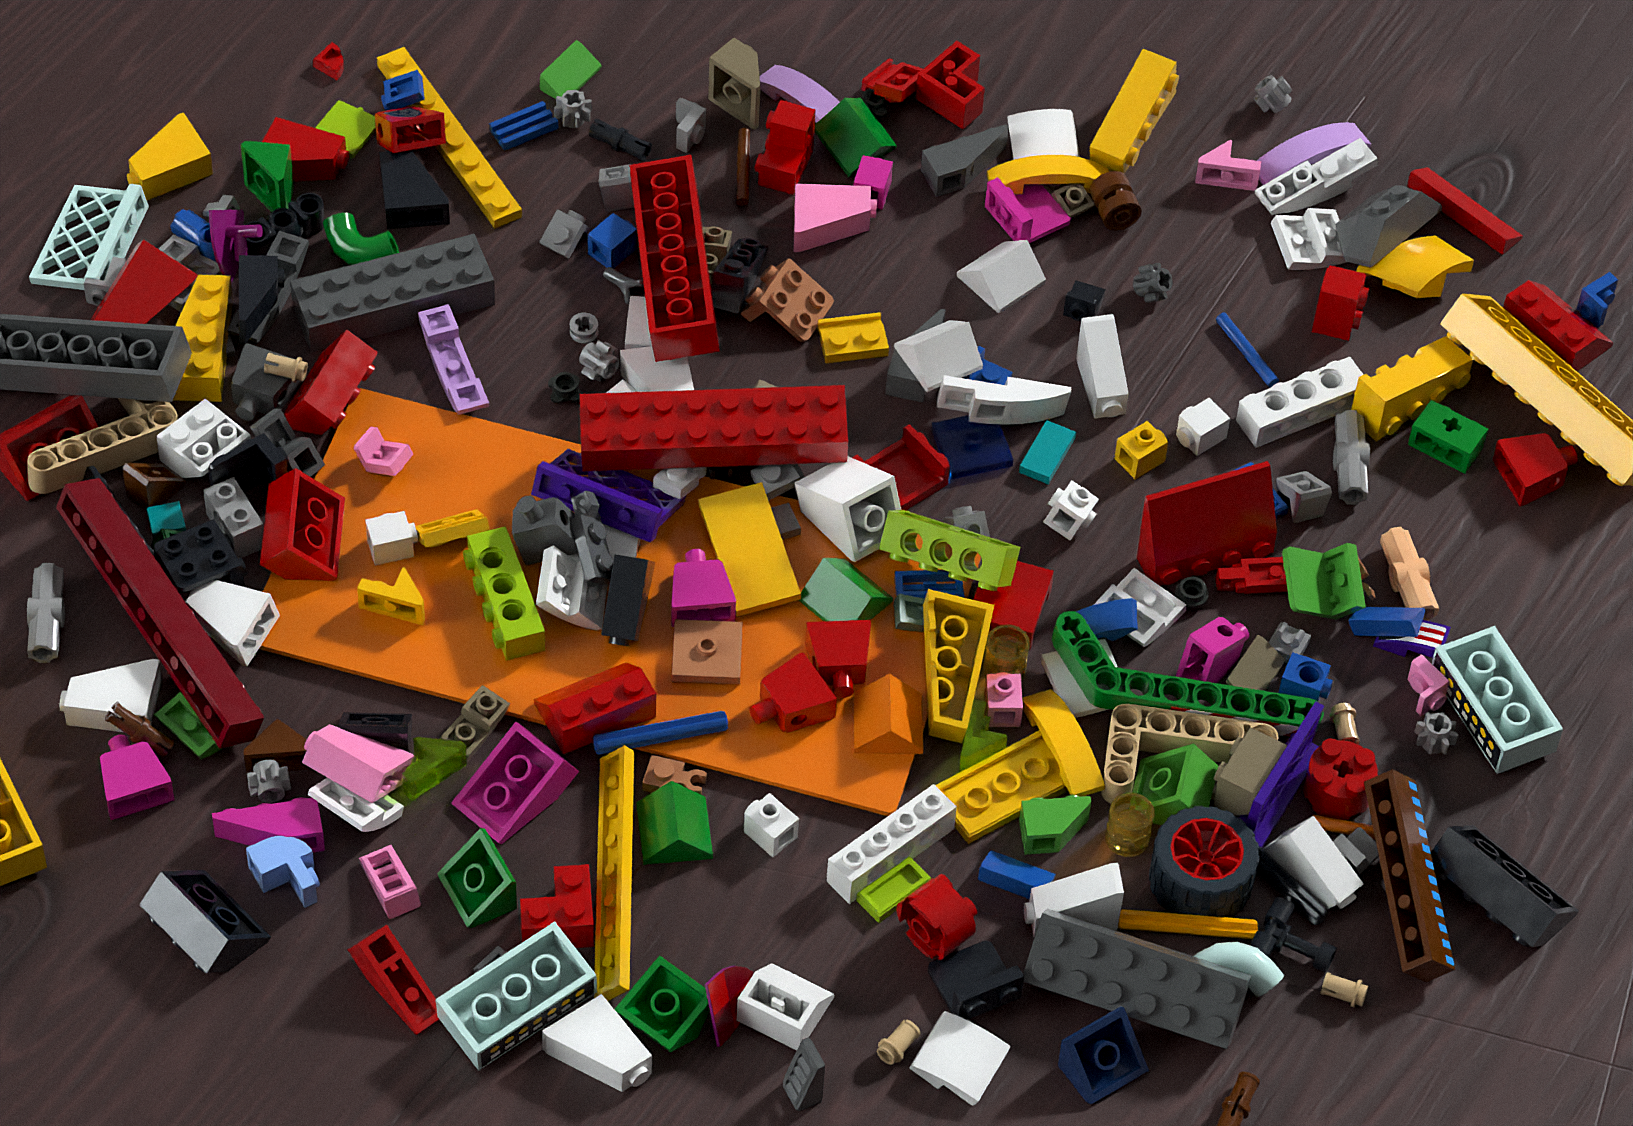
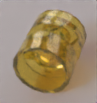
M1000 625L989 632L983 660V674L985 677L986 674L1006 672L1009 674H1021V681L1024 679L1030 649V640L1026 632L1013 625Z
M1124 793L1112 801L1108 814L1105 839L1108 847L1113 852L1124 857H1134L1147 849L1155 816L1154 807L1150 800L1137 793Z

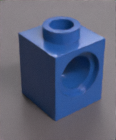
M612 213L588 233V255L606 268L612 267L614 269L637 250V229L630 221L623 220L615 213Z
M1292 652L1283 673L1278 693L1311 698L1318 703L1321 698L1327 700L1333 684V680L1328 679L1331 665Z

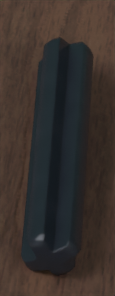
M1259 846L1258 855L1260 858L1257 872L1285 899L1292 902L1295 908L1312 924H1321L1327 918L1328 909Z

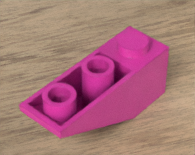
M300 797L287 802L262 803L255 807L229 808L221 812L212 813L215 837L249 846L274 836L294 837L305 842L313 852L325 851L318 801L313 798Z

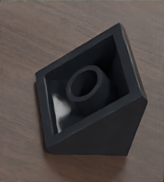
M343 712L338 728L410 753L412 714Z

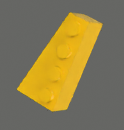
M1142 49L1090 145V160L1107 167L1109 170L1119 171L1124 174L1129 166H1134L1141 147L1149 139L1153 128L1176 94V86L1179 81V75L1176 74V61Z
M198 275L175 325L183 328L192 355L173 400L203 401L207 399L210 402H222L227 359V329L231 323L233 307L231 276Z
M1447 336L1419 348L1413 358L1407 354L1400 357L1392 368L1385 364L1376 369L1375 373L1377 375L1373 377L1367 374L1358 377L1351 410H1357L1360 415L1364 416L1365 432L1375 441H1378L1385 435L1394 434L1401 424L1407 420L1416 419L1430 400L1440 403L1447 393L1455 388H1462L1471 377L1470 370L1473 359Z
M928 589L923 603L928 735L962 743L968 728L994 605Z

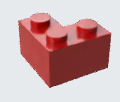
M956 40L918 73L916 99L961 129L966 128L983 112L985 87L977 83L980 55Z
M780 100L776 110L769 112L766 129H770L765 143L766 151L764 154L760 153L755 164V171L759 172V186L794 195L795 184H799L813 153L816 109Z
M1329 265L1321 286L1312 332L1349 341L1352 329L1358 330L1363 311L1358 309L1363 310L1367 301L1369 288L1364 287L1366 274Z
M589 864L554 866L555 897L520 899L522 942L555 921L575 948L594 947Z

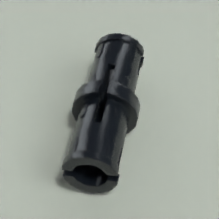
M598 118L590 126L589 137L612 146V150L616 152L621 150L645 161L647 159L646 156H649L652 149V143L629 134V130L623 127H613Z

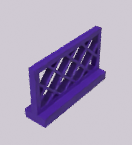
M571 449L565 450L550 464L543 461L537 466L531 495L543 500L552 497L558 498L573 512L572 497L584 491L594 492L600 506L598 512L603 524L650 543L656 538L658 528L684 505L686 496L682 499L674 498L662 492V490L654 488L653 482L624 470L582 471L581 453Z
M1316 701L1296 733L1292 732L1285 743L1287 745L1285 751L1254 798L1249 814L1240 815L1239 817L1246 823L1249 829H1252L1256 842H1258L1261 848L1266 844L1305 781L1310 758L1319 747L1312 742L1325 706Z

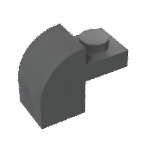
M281 409L271 410L250 427L255 437L265 433L276 447L280 446L283 448L289 459L287 472L297 468L311 477L325 466L311 439L297 437Z

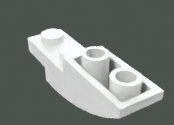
M1359 138L1313 165L1308 161L1301 163L1254 191L1271 215L1298 211L1333 198L1352 188V180L1378 166V159L1364 141Z
M944 375L937 397V407L969 412L968 422L1003 425L1039 422L1064 415L1071 394V387L1007 377L1006 384L1000 385Z

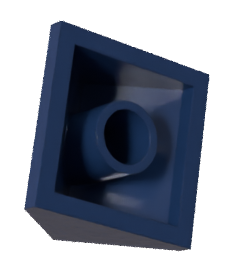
M1120 1006L1062 1040L1058 1066L1090 1105L1149 1071L1124 1007Z

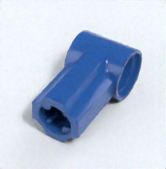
M182 209L179 211L170 225L172 233L198 245L202 256L217 262L211 243L209 223L191 210L186 211Z

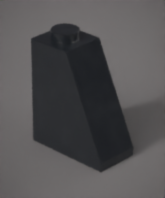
M412 150L397 153L390 151L379 152L387 229L450 224L449 200Z
M615 554L601 635L610 636L609 643L629 646L630 640H639L655 568L654 561Z

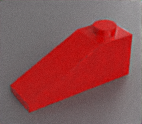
M387 924L347 949L366 979L415 1035L439 1020L437 1017L436 998Z

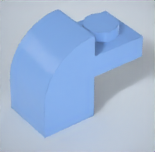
M274 836L246 848L248 867L263 893L290 882L304 908L317 903L316 888L320 886V883L314 871L313 851L305 842L294 837Z

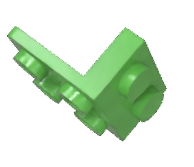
M1345 543L1324 553L1295 547L1283 549V567L1286 576L1288 600L1294 612L1337 620L1366 608L1356 544Z

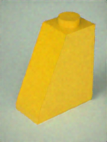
M184 112L174 117L128 160L130 173L127 174L128 183L141 185L146 200L213 175L211 153Z

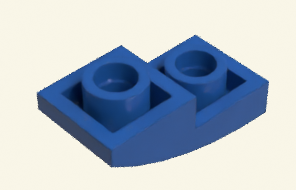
M1133 598L1099 603L1076 611L1083 616L1097 639L1105 637L1114 641L1138 630L1137 600Z

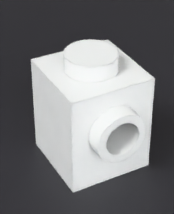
M1207 398L1196 406L1187 407L1179 415L1176 436L1184 447H1188L1198 456L1227 438L1230 418L1210 398Z
M405 511L386 513L382 516L365 520L367 542L375 565L414 557L413 543L418 542V535L415 524H408Z
M770 793L760 801H753L745 810L744 833L772 857L776 856L798 838L799 818Z

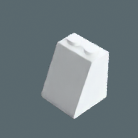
M849 456L847 462L831 463L795 482L801 512L854 562L879 549L888 511L901 510L894 476Z

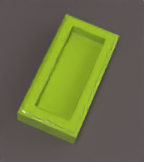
M909 856L856 894V901L880 923L896 912L897 904L930 880L931 877Z

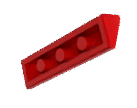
M1428 167L1416 169L1410 173L1407 184L1410 189L1421 191L1442 204L1443 213L1503 255L1522 239L1523 235Z

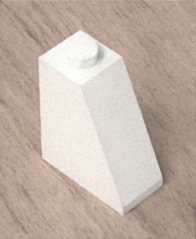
M1114 315L1082 318L1076 360L1094 418L1126 414L1129 393Z
M652 346L620 350L621 376L638 392L694 390L687 357L655 362Z
M218 580L193 589L186 601L205 632L243 666L249 665L280 616L271 594Z
M150 659L71 677L68 690L62 691L59 703L60 711L65 713L66 724L69 726L123 732L110 722L105 721L108 711L121 718L111 708L116 702H119L139 718L146 717L152 722L162 683L160 660Z
M1314 816L1283 832L1263 848L1267 854L1327 909L1335 905L1342 909L1357 898L1354 891L1364 884Z
M1110 863L1031 888L1030 900L1028 903H1024V918L1026 924H1032L1033 936L1035 937L1042 913L1047 909L1111 930H1117L1124 895L1118 863Z
M602 994L542 1030V1049L546 1054L621 1092L631 1086L637 1087L641 1085L652 1074V1055Z

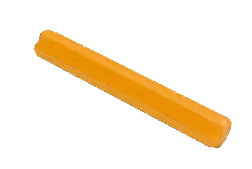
M1125 909L1120 911L1118 922L1120 929L1242 939H1253L1258 931V923L1253 919Z

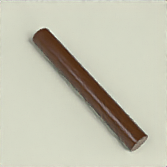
M741 128L738 130L736 203L739 206H746L749 203L750 130L748 128Z

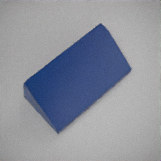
M1366 607L1355 612L1349 618V625L1354 636L1418 637L1425 609Z
M992 850L981 863L978 874L979 881L1030 899L1031 888L1053 882L1056 877L1054 873Z

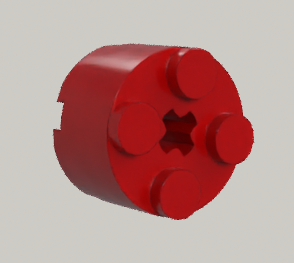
M1332 738L1323 741L1322 745L1313 752L1310 758L1303 786L1305 798H1308L1313 805L1312 809L1321 816L1348 820L1350 816L1365 812L1369 806L1364 782L1378 776L1374 753L1368 748H1363L1349 741Z
M943 874L931 878L897 904L896 911L899 921L902 922L905 919L910 928L905 932L919 951L931 959L938 955V960H942L974 936L976 932L973 917L977 915V909L974 903L967 897L962 898L953 888L951 881Z

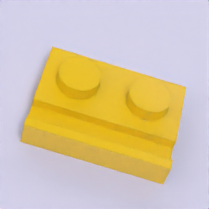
M880 312L817 320V330L820 334L825 363L889 355V345Z
M477 509L415 526L418 542L425 547L440 546L451 540L467 538L468 535L490 530L487 517H484V514Z

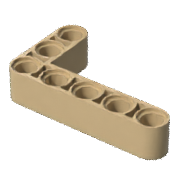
M118 398L130 416L38 449L28 456V485L30 489L39 494L51 493L64 488L65 484L82 481L88 466H95L101 474L123 466L125 463H131L157 453L156 436L178 420L176 410L170 402Z
M1134 704L1118 705L1113 709L1103 771L1105 790H1102L1101 794L1107 802L1115 805L1126 803L1130 799L1135 779L1138 750L1163 753L1194 743L1211 760L1228 763L1232 757L1229 754L1235 740L1238 737L1244 738L1250 727L1276 740L1279 739L1278 732L1274 727L1265 723Z

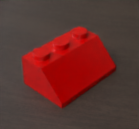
M1528 280L1506 295L1503 308L1576 371L1613 346V342L1543 284Z
M345 330L319 355L283 414L292 430L322 435L331 426L336 429L347 414L343 411L346 404L351 405L361 392V389L357 387L360 381L365 382L374 371L375 366L371 363L378 352L350 331Z
M69 395L0 433V470L26 501L39 495V493L32 491L28 485V456L38 449L98 428L83 396Z
M297 468L271 482L268 486L260 565L285 580H336L338 578L345 497Z
M625 662L533 700L535 707L563 754L593 743V736L595 734L627 729L656 717L657 693L642 668Z

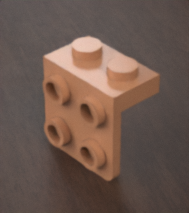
M788 258L776 267L770 265L759 278L762 283L759 287L753 288L746 296L745 301L748 304L741 312V315L751 322L766 311L798 341L805 342L817 328V320L824 318L834 300L826 290Z

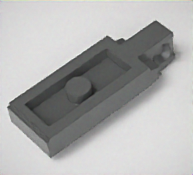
M584 491L571 498L575 518L570 520L584 578L589 582L609 585L613 559L610 556L606 541V530L598 512L600 506L594 492Z

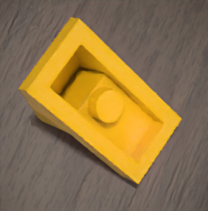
M405 567L401 569L394 586L387 585L382 581L361 579L357 588L360 609L420 625L424 624V600Z

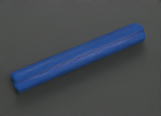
M717 711L595 734L593 736V745L596 754L613 752L624 745L631 749L726 731L728 729V719L725 711Z

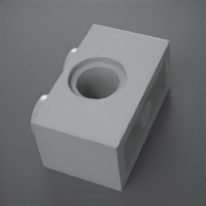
M232 477L204 489L206 514L210 520L214 519L223 534L229 536L236 556L243 558L261 550L264 531L263 522L235 478Z

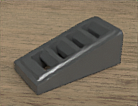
M809 1037L802 1039L783 1080V1088L797 1111L821 1103L823 1099L825 1063Z

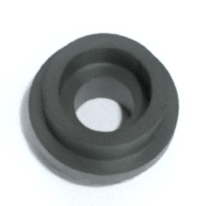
M1187 577L1176 586L1175 597L1185 603L1186 608H1200L1208 600V589L1205 583L1197 577Z

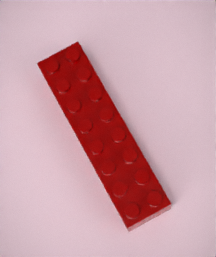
M686 155L629 165L649 333L655 362L720 352L692 156Z
M845 385L580 394L582 471L847 462L848 459Z

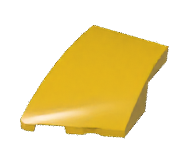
M1434 235L1404 241L1371 268L1359 265L1356 272L1364 273L1366 276L1382 278L1383 286L1399 290L1415 298L1441 297L1447 273L1471 272L1474 260Z

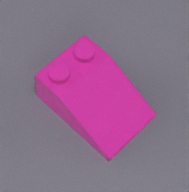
M515 722L451 804L480 828L486 829L487 833L502 845L557 800L579 771L518 722Z

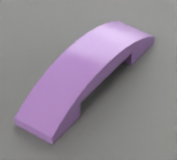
M774 65L760 76L761 91L775 101L782 97L788 102L816 109V123L840 103L817 82L791 68Z
M1333 123L1311 129L1281 143L1257 160L1261 161L1259 181L1264 185L1305 161H1308L1310 164L1316 163L1359 138L1369 148L1371 143L1355 123Z
M449 304L418 312L420 325L432 362L455 412L460 415L489 407V401L480 379L475 377L459 338V328Z

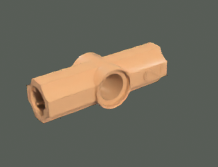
M1402 527L1390 528L1388 532L1381 535L1380 543L1389 564L1388 571L1393 591L1400 592L1406 608H1424L1423 620L1429 621L1438 615L1439 607L1430 587L1428 564L1424 558H1419L1408 530H1404Z

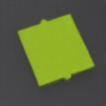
M338 100L315 128L344 136L346 139V150L350 153L349 157L354 158L376 132L375 116L365 112L362 107L356 108Z

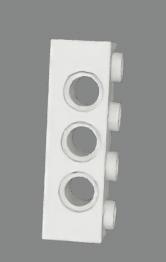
M1351 357L1340 361H1332L1325 367L1312 372H1304L1297 378L1284 383H1277L1257 394L1252 393L1245 396L1239 401L1236 421L1255 448L1334 417L1337 414H1341L1345 410H1351L1358 377L1362 376L1363 373Z
M934 784L830 857L828 859L827 882L851 904L856 900V894L907 857L915 858L954 830L957 806Z

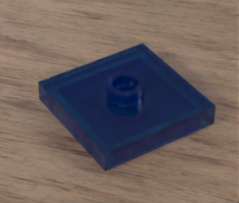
M969 415L932 423L931 430L939 451L945 455L950 464V479L1013 467L1014 459L1000 424L968 422Z

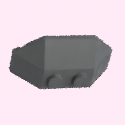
M1395 185L1371 195L1335 224L1345 261L1371 268L1442 211V204L1421 191L1409 189L1403 185Z

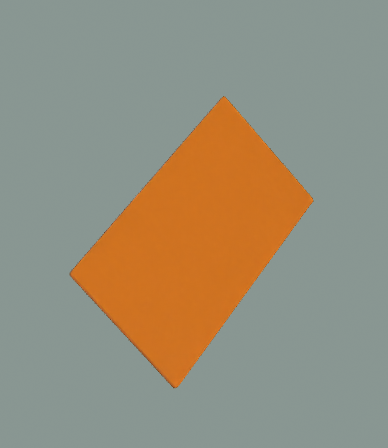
M359 388L361 392L355 401L347 406L345 410L347 414L338 426L324 456L323 462L325 466L318 470L314 478L316 481L345 497L338 578L334 581L285 580L271 572L263 592L271 594L280 616L259 649L464 704L483 685L510 703L505 715L543 725L546 724L535 707L533 699L627 662L642 668L657 693L656 717L632 727L717 711H725L728 719V729L726 731L633 749L889 816L897 810L916 754L854 753L853 694L846 698L836 697L835 718L789 733L782 732L773 718L757 725L750 714L749 707L761 701L760 682L764 677L801 652H804L809 659L805 646L806 622H822L823 620L797 600L735 617V622H742L740 684L672 682L674 627L671 626V603L674 565L686 562L685 554L692 549L703 550L706 560L717 559L698 505V499L745 486L710 479V477L706 476L700 478L699 485L686 495L684 505L658 528L656 538L651 543L643 539L640 540L636 558L654 561L655 568L639 640H630L629 646L609 643L610 636L601 635L602 629L596 631L572 624L536 605L542 562L526 566L512 534L513 509L517 506L518 501L524 496H532L536 501L543 500L531 495L537 466L543 461L550 464L567 449L581 453V444L464 414L458 415L456 412ZM370 427H377L384 441L409 444L413 456L396 476L366 472L358 458L354 445ZM663 469L624 471L653 482L654 476ZM780 495L769 500L771 508L789 503L801 527L800 535L782 540L800 592H802L823 558H840L849 561L893 597V602L871 619L866 679L863 684H853L855 692L887 674L898 678L922 693V722L924 731L928 719L924 632L895 629L894 599L897 597L895 592L896 584L894 582L895 571H920L924 569L918 567L919 562L909 559V562L893 560L889 558V552L880 549L856 562L851 561L801 512L798 500ZM477 509L484 514V517H487L490 530L506 526L545 630V651L506 660L502 648L496 649L492 638L493 623L492 621L486 622L483 614L482 603L485 602L482 595H476L472 577L475 576L473 569L467 570L463 551L468 550L467 538L451 540L436 547H425L420 542L413 543L414 557L375 565L367 542L365 520L379 517L386 513L405 511L408 524L414 523L417 526ZM918 534L916 537V546L920 550L923 541L921 536ZM949 544L945 547V554L948 559L952 556V548ZM979 553L975 555L974 559L977 568L981 561ZM405 567L424 600V624L420 625L360 609L357 588L361 579L382 581L387 585L394 586L401 569ZM968 578L967 582L963 581L964 598L968 599L974 582L973 579ZM955 581L936 582V584L955 583ZM922 582V583H903V585L923 584V582ZM608 585V587H607V595H606L605 609H606V603H607L609 585ZM828 685L833 692V685Z

